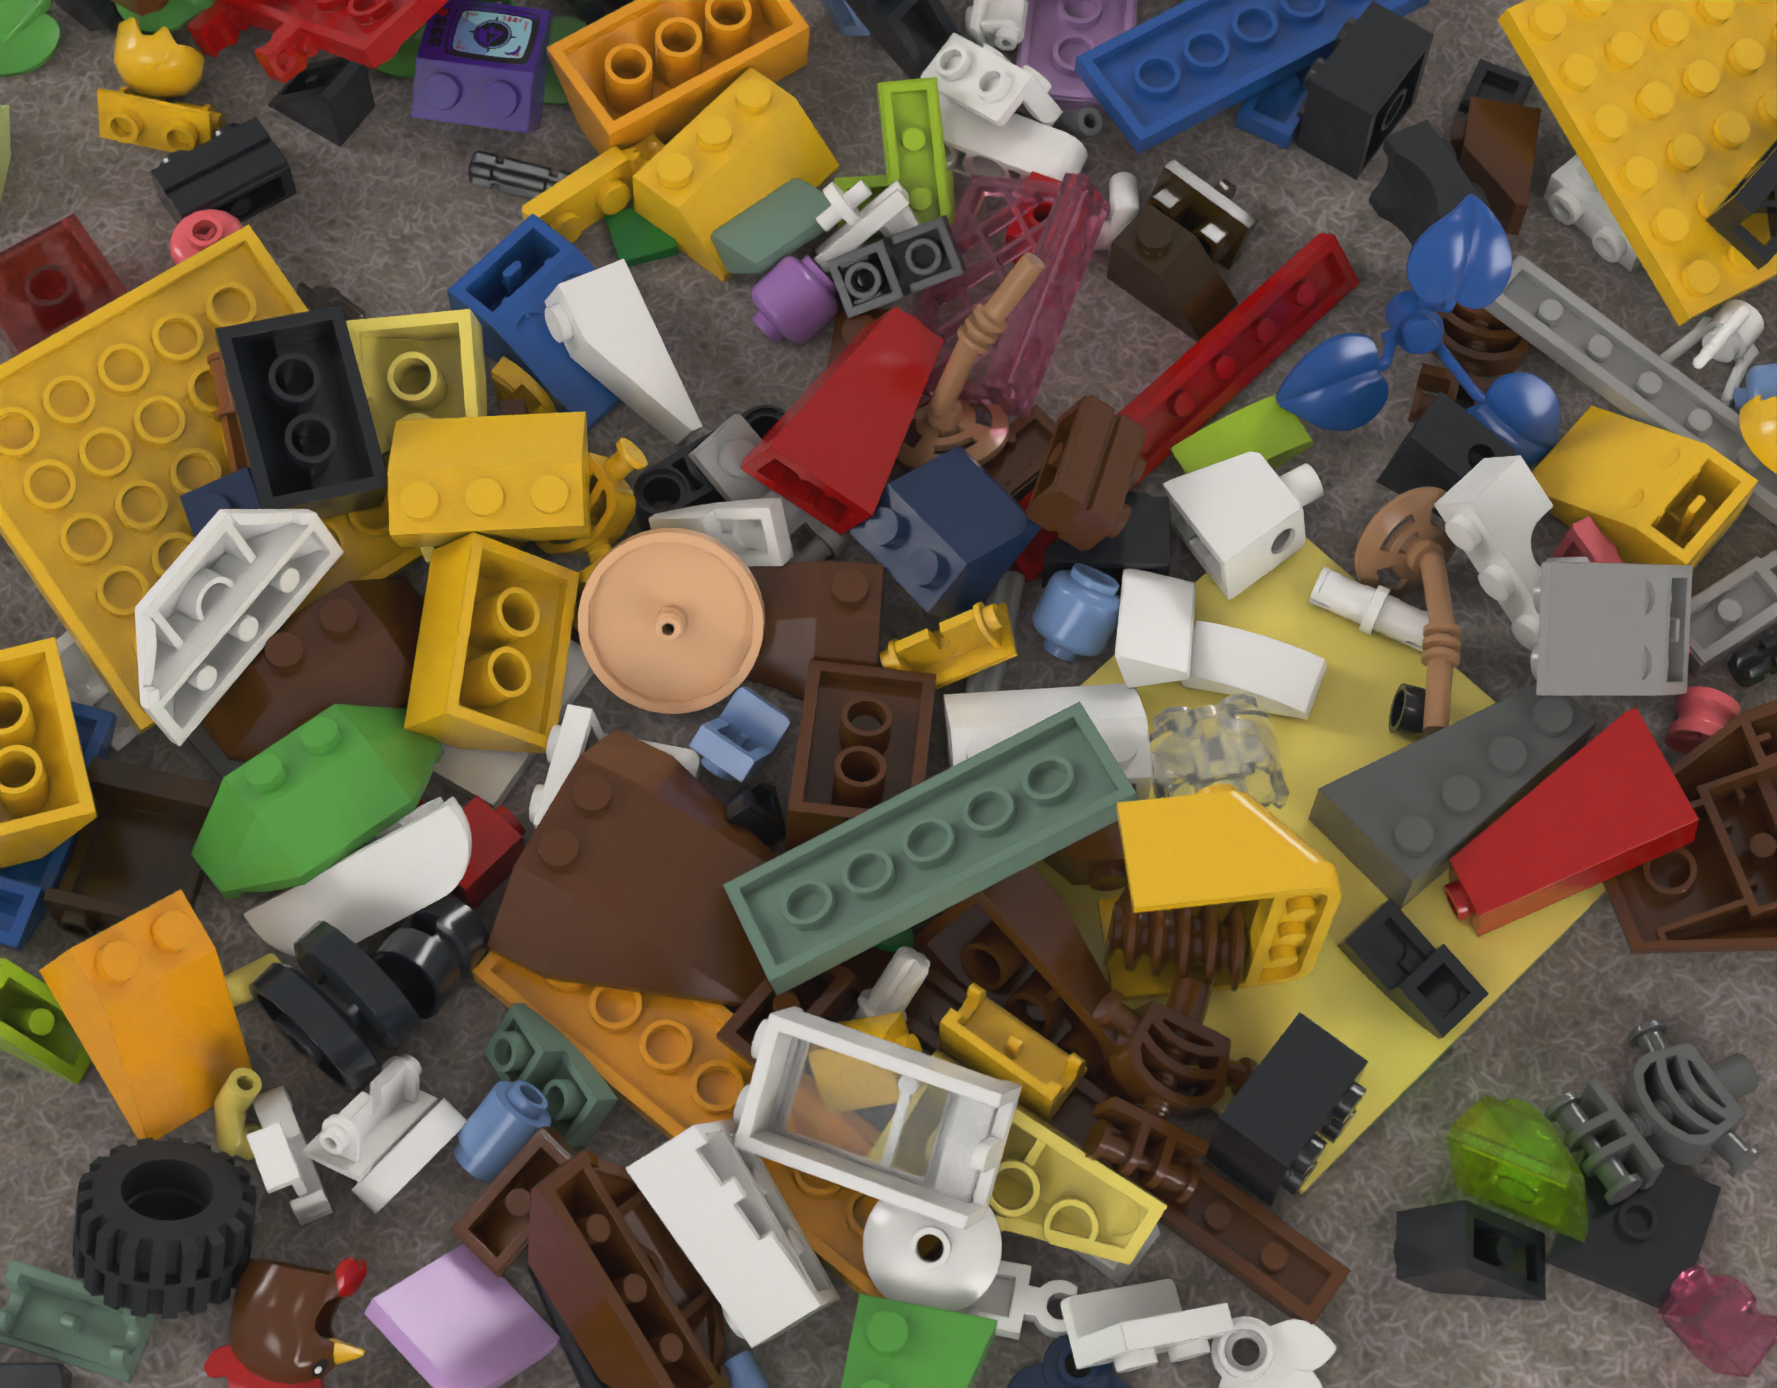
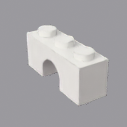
M1521 455L1484 458L1433 505L1446 523L1445 531L1450 540L1457 547L1465 551L1478 571V580L1481 587L1490 597L1498 601L1512 623L1511 630L1515 638L1521 645L1532 651L1539 639V614L1534 607L1533 592L1536 580L1541 575V566L1539 567L1533 557L1531 537L1535 525L1553 507V504ZM1587 557L1548 558L1545 562L1590 561Z

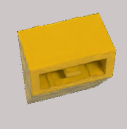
M1592 405L1532 471L1534 477L1553 504V507L1548 512L1568 527L1590 516L1603 535L1607 536L1614 543L1618 555L1624 563L1693 565L1692 571L1739 518L1759 481L1705 443Z

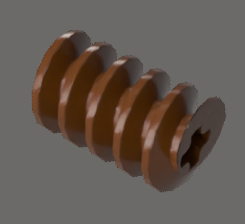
M1127 885L1118 901H1115L1105 945L1103 966H1107L1117 949L1122 950L1125 969L1131 972L1135 969L1142 955H1148L1152 976L1156 977L1160 976L1169 960H1174L1178 978L1189 977L1195 965L1202 966L1204 982L1209 987L1214 985L1221 971L1225 970L1229 973L1231 991L1235 992L1240 982L1247 945L1248 927H1246L1244 911L1241 906L1234 905L1230 908L1222 922H1219L1216 904L1203 905L1196 917H1193L1191 907L1171 909L1170 912L1157 910L1133 913L1129 885Z

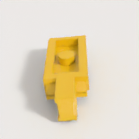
M651 134L633 147L622 151L614 145L524 204L521 209L524 221L533 213L566 240L573 243L583 230L603 218L604 215L616 214L628 204L629 200L634 197L632 176L652 159L665 144L656 135Z

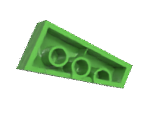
M859 1294L841 1388H972L994 1342L998 1320Z

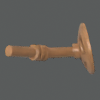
M1024 253L985 305L977 304L973 309V314L966 318V325H961L957 330L959 340L932 397L919 402L910 426H916L917 435L920 440L914 448L903 441L895 460L904 469L912 471L942 455L936 454V451H948L956 446L963 447L970 442H973L974 445L965 450L982 466L993 459L1005 446L1009 438L1010 429L1008 417L1003 408L987 397L961 393L978 355L986 354L990 350V344H994L999 338L998 333H1003L1007 328L1005 321L1007 316L1045 269L1043 261L1033 253ZM982 407L992 417L991 427L977 423L975 408Z
M1431 486L1419 487L1404 492L1382 507L1362 533L1354 559L1355 573L1361 584L1377 589L1378 585H1382L1391 589L1390 595L1393 597H1401L1422 586L1424 587L1429 623L1423 629V636L1425 638L1422 642V649L1424 651L1421 655V662L1427 666L1423 732L1427 735H1431L1449 726L1453 668L1460 664L1459 652L1461 650L1460 639L1462 637V629L1455 622L1446 564L1451 559L1457 546L1450 540L1446 531L1443 532L1439 526L1431 522L1432 508H1435L1433 504L1447 492L1441 488ZM1410 516L1411 519L1408 520L1407 522H1405L1403 525H1401V526L1394 532V534H1393V535L1391 536V538L1389 539V541H1388L1386 547H1385V548L1382 547V544L1384 543V541H1385V539L1387 538V536L1389 535V533H1390L1402 520H1404L1406 517ZM1390 567L1402 579L1396 586L1387 585L1381 582L1377 570Z

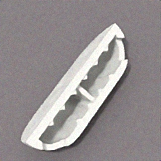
M454 796L446 802H443L441 797L431 800L414 809L307 884L286 888L266 900L260 899L243 915L264 941L275 949L291 956H295L293 944L317 921H326L341 931L351 941L357 943L442 899L455 889L463 878L471 857L472 836L468 819Z

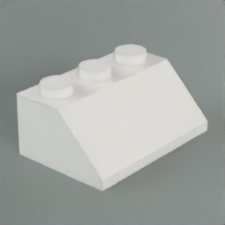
M1125 683L943 694L949 768L1080 701L1130 784H1136L1139 800H1147L1149 798L1153 781L1147 716L1137 688H1127Z

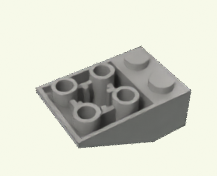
M1542 562L1541 575L1536 580L1533 592L1534 607L1539 614V639L1535 643L1531 654V671L1533 677L1537 680L1536 695L1664 696L1687 694L1693 565Z

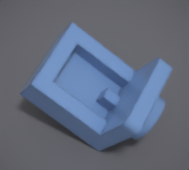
M743 686L735 691L720 717L701 725L689 747L703 756L701 764L712 774L726 781L733 782L736 778L740 782H744L763 770L791 727L793 719L790 715L747 686Z

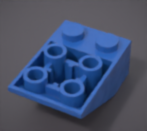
M532 213L447 290L451 311L470 309L482 325L484 353L497 363L504 356L522 368L545 390L559 413L585 411L587 414L588 433L622 400L570 357L563 342L558 343L553 338L545 320V309L547 306L544 301L558 284L596 269L577 247Z

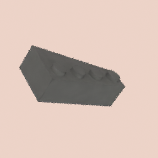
M1537 684L1320 787L1308 819L1401 910L1449 868L1450 858L1586 745L1597 721L1571 696L1536 695Z

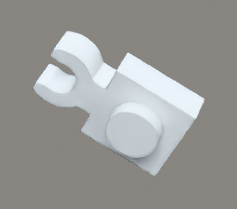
M1000 1260L998 1271L989 1288L977 1301L958 1311V1313L998 1320L996 1336L1019 1340L1022 1321L1033 1322L1044 1335L1051 1338H1059L1062 1335L1068 1334L1064 1319L1058 1320L1053 1318L1047 1311V1305L1053 1300H1063L1077 1295L1078 1287L1064 1280L1047 1282L1041 1288L1029 1286L1032 1266Z

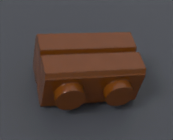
M1085 395L1058 417L1026 510V518L1049 532L1057 531L1060 539L1080 551H1088L1105 537L1113 539L1121 532L1131 513V507L1124 503L1127 492L1138 482L1146 467V459L1140 456L1146 437V428L1123 414L1117 416L1114 414V408L1093 395Z

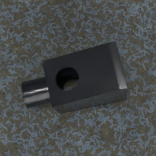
M1440 391L1404 438L1376 482L1399 495L1409 490L1426 486L1441 488L1448 492L1482 459L1517 455L1511 446L1449 396ZM1432 508V513L1442 518L1437 509Z

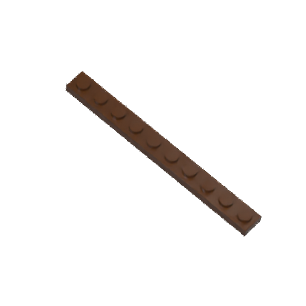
M873 946L841 963L856 975L855 999L857 1001L863 990L873 989L896 952L883 951ZM930 966L928 975L905 1009L907 1014L906 1025L909 1034L913 1033L916 1035L921 1048L931 1055L938 1049L968 1068L938 1046L940 1021L950 1008L956 1011L960 1009L967 998V992ZM1082 1077L1048 1123L1081 1146H1084L1088 1132L1098 1121V1119L1092 1117L1095 1105L1112 1097L1088 1079ZM1112 1127L1113 1132L1121 1134L1120 1130ZM1101 1156L1099 1157L1100 1159H1102L1103 1161L1112 1166L1111 1161ZM1174 1157L1171 1159L1182 1166L1187 1163ZM1197 1158L1188 1162L1199 1167V1180L1194 1192L1184 1203L1172 1200L1170 1190L1158 1185L1155 1189L1150 1190L1140 1185L1138 1182L1140 1169L1137 1167L1127 1176L1168 1205L1158 1220L1161 1224L1291 1319L1304 1320L1311 1325L1314 1324L1351 1272L1342 1263Z

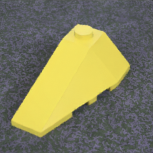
M470 309L346 321L381 454L387 468L395 421L487 416V384L482 325ZM441 546L420 547L427 564H430L432 551Z
M938 1049L932 1055L938 1059L966 1068ZM922 1082L921 1089L912 1096L893 1167L918 1176H926L950 1091ZM1017 1102L989 1201V1206L996 1216L1000 1231L1003 1232L1005 1230L1047 1241L1051 1245L1131 1265L1168 1205L1130 1178L1116 1173L1112 1166L1102 1159L1091 1160L1085 1157L1086 1153L1083 1151V1146ZM894 1116L868 1158L882 1163Z

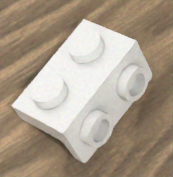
M956 33L950 36L920 77H937L939 94L1000 127L1007 123L1014 112L1051 127L1063 113L1048 94L1052 85L1039 72L1027 65L1020 68L1012 64L992 46L984 44L983 47H980Z
M1171 1279L1074 1295L1063 1299L1060 1304L1077 1369L1114 1362L1116 1372L1123 1373L1158 1363L1156 1354L1168 1352L1170 1362L1187 1360L1210 1353L1209 1339L1235 1330L1227 1303L1182 1311L1175 1283Z

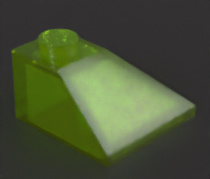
M1484 1095L1452 1124L1447 1134L1456 1188L1485 1203L1584 1242L1589 1232L1584 1175L1549 1119L1544 1118L1538 1109L1522 1100L1508 1098L1503 1102Z

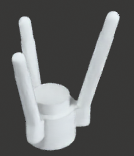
M1735 299L1728 300L1713 317L1704 316L1692 331L1659 356L1671 364L1702 340L1703 348L1692 363L1696 369L1703 368L1712 358L1723 363L1734 360L1735 365L1720 398V401L1730 408L1734 402V388H1740L1748 367L1759 355V351L1753 343L1764 330L1763 318L1747 302Z

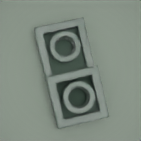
M524 1003L512 1004L483 1050L502 1081L514 1083L517 1080L528 1082L545 1096L548 1102L546 1109L551 1116V1125L564 1137L571 1147L587 1146L617 1101V1097L583 1054L555 1027Z

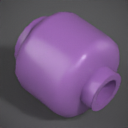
M809 255L802 261L793 256H785L752 288L751 298L759 311L751 319L775 344H778L786 337L793 344L799 346L806 345L839 312V302L835 297L838 291L834 280Z

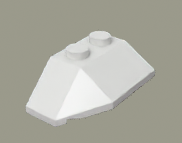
M219 509L136 605L135 624L140 705L172 743L178 746L183 744L263 649L268 639L279 630L344 553L317 513L309 509Z

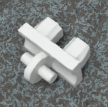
M860 180L846 193L834 182H831L823 189V193L832 205L816 217V220L826 232L842 219L846 223L815 248L817 256L814 260L827 274L830 270L826 261L863 247L862 243L878 230L886 238L920 225L912 209L908 206V192L896 180L859 211L857 207L873 194L865 182Z

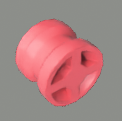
M1702 686L1687 687V694L1677 695L1674 707L1678 718L1676 721L1671 722L1667 728L1664 738L1666 745L1673 751L1687 755L1739 716L1741 712L1739 703L1728 694L1713 688Z

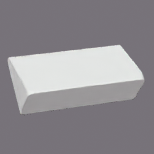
M1127 568L1123 570L1115 658L1127 688L1190 679L1196 601L1194 582L1140 569Z

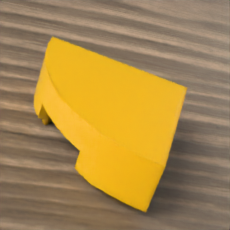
M503 356L491 370L495 395L499 405L502 400L525 398L529 414L558 413L545 390L528 373Z

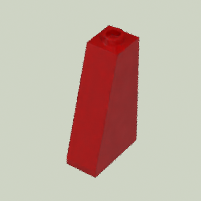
M896 306L861 330L745 456L740 469L840 535L874 515L944 339L925 327L917 317L905 313Z
M1637 707L1623 713L1449 859L1450 883L1443 886L1445 897L1456 919L1459 922L1469 919L1478 937L1694 842L1699 818Z

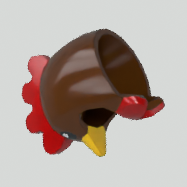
M346 1257L332 1271H326L291 1263L250 1258L239 1279L232 1303L229 1322V1343L212 1351L204 1363L206 1374L212 1378H228L229 1385L227 1388H325L324 1378L336 1365L358 1359L366 1351L364 1348L337 1339L332 1329V1323L341 1300L346 1297H352L361 1287L367 1275V1262L360 1257Z

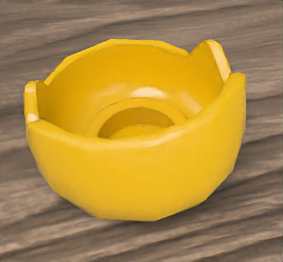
M131 17L119 23L114 46V63L118 74L125 84L139 93L158 98H177L189 94L198 87L203 79L205 69L204 55L190 46L177 45L169 29L165 26H162L153 35H143L137 18Z

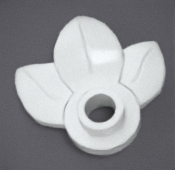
M1237 1317L1232 1319L1234 1331L1213 1338L1211 1357L1216 1371L1222 1377L1218 1388H1322L1319 1379L1313 1371L1325 1364L1336 1351L1335 1344L1322 1330L1314 1324L1311 1325L1309 1322L1298 1319H1291L1269 1326L1262 1320L1254 1317ZM1241 1340H1251L1260 1349L1259 1358L1252 1365H1240L1233 1358V1348Z

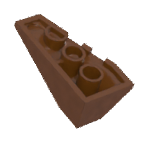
M819 560L787 563L783 566L748 567L761 591L765 610V630L758 657L745 680L755 684L757 682L791 694L795 699L804 701L809 659L878 667L884 564Z
M1032 865L941 911L913 936L914 945L912 948L924 954L929 959L930 966L966 992L969 986L975 982L986 990V997L1069 1055L1076 1053L1086 1060L1087 1072L1083 1077L1111 1097L1117 1096L1133 1105L1138 1103L1127 1094L1112 1075L1109 1059L1119 1033L1106 1024L1098 1027L1092 1023L1095 1009L1112 990L1061 897Z

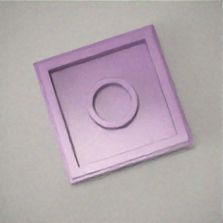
M464 1244L372 1298L364 1313L433 1388H498L544 1358L555 1348L560 1339V1336L503 1276L498 1278Z

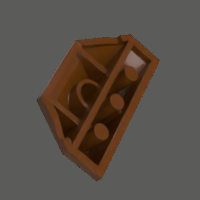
M405 577L345 582L288 618L279 630L268 639L263 649L200 724L228 760L247 762L333 704L407 708L424 600Z
M582 1150L574 1154L531 1189L528 1264L600 1381L611 1388H729L728 1368L722 1366L725 1336L721 1304L625 1169L626 1167L599 1159L598 1155Z

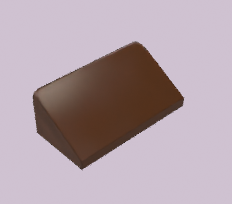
M541 1127L452 1226L450 1231L498 1278L502 1277L528 1247L531 1189L576 1154V1152L554 1127Z

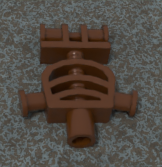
M1456 302L1454 309L1449 313L1437 311L1444 324V334L1442 337L1444 345L1485 395L1495 380L1483 378L1482 376L1492 377L1514 373L1523 364L1529 345L1532 344L1484 308L1470 309ZM1432 350L1431 353L1439 358V356ZM1423 363L1418 376L1408 421L1415 422L1416 417H1421L1436 397L1423 393V390L1437 394L1441 391L1453 401H1456V398L1470 401L1472 406L1477 403L1468 395L1449 369Z
M1188 977L1174 979L1166 1006L1154 1000L1132 1010L1122 1002L1123 994L1114 989L1102 999L1095 1009L1092 1023L1098 1027L1106 1024L1119 1033L1109 1059L1112 1075L1130 1097L1143 1105V1109L1117 1096L1096 1104L1092 1117L1098 1119V1121L1091 1127L1083 1146V1151L1086 1153L1085 1157L1096 1160L1101 1156L1111 1161L1112 1169L1124 1177L1129 1176L1136 1167L1139 1168L1138 1182L1140 1185L1150 1190L1155 1189L1158 1185L1170 1190L1171 1199L1178 1203H1184L1190 1198L1200 1176L1199 1167L1188 1161L1206 1155L1210 1143L1167 1122L1169 1120L1168 1116L1192 1114L1214 1105L1223 1097L1226 1086L1230 1087L1232 1094L1236 1096L1258 1067L1257 1062L1252 1058L1243 1057L1239 1061L1229 1059L1231 1040L1203 1025L1212 989L1204 982ZM1185 1065L1199 1066V1069L1191 1068ZM1178 1088H1196L1195 1095L1193 1097H1189L1177 1093L1175 1091ZM1112 1127L1120 1130L1121 1134L1113 1132ZM1174 1157L1187 1163L1182 1166L1171 1159Z

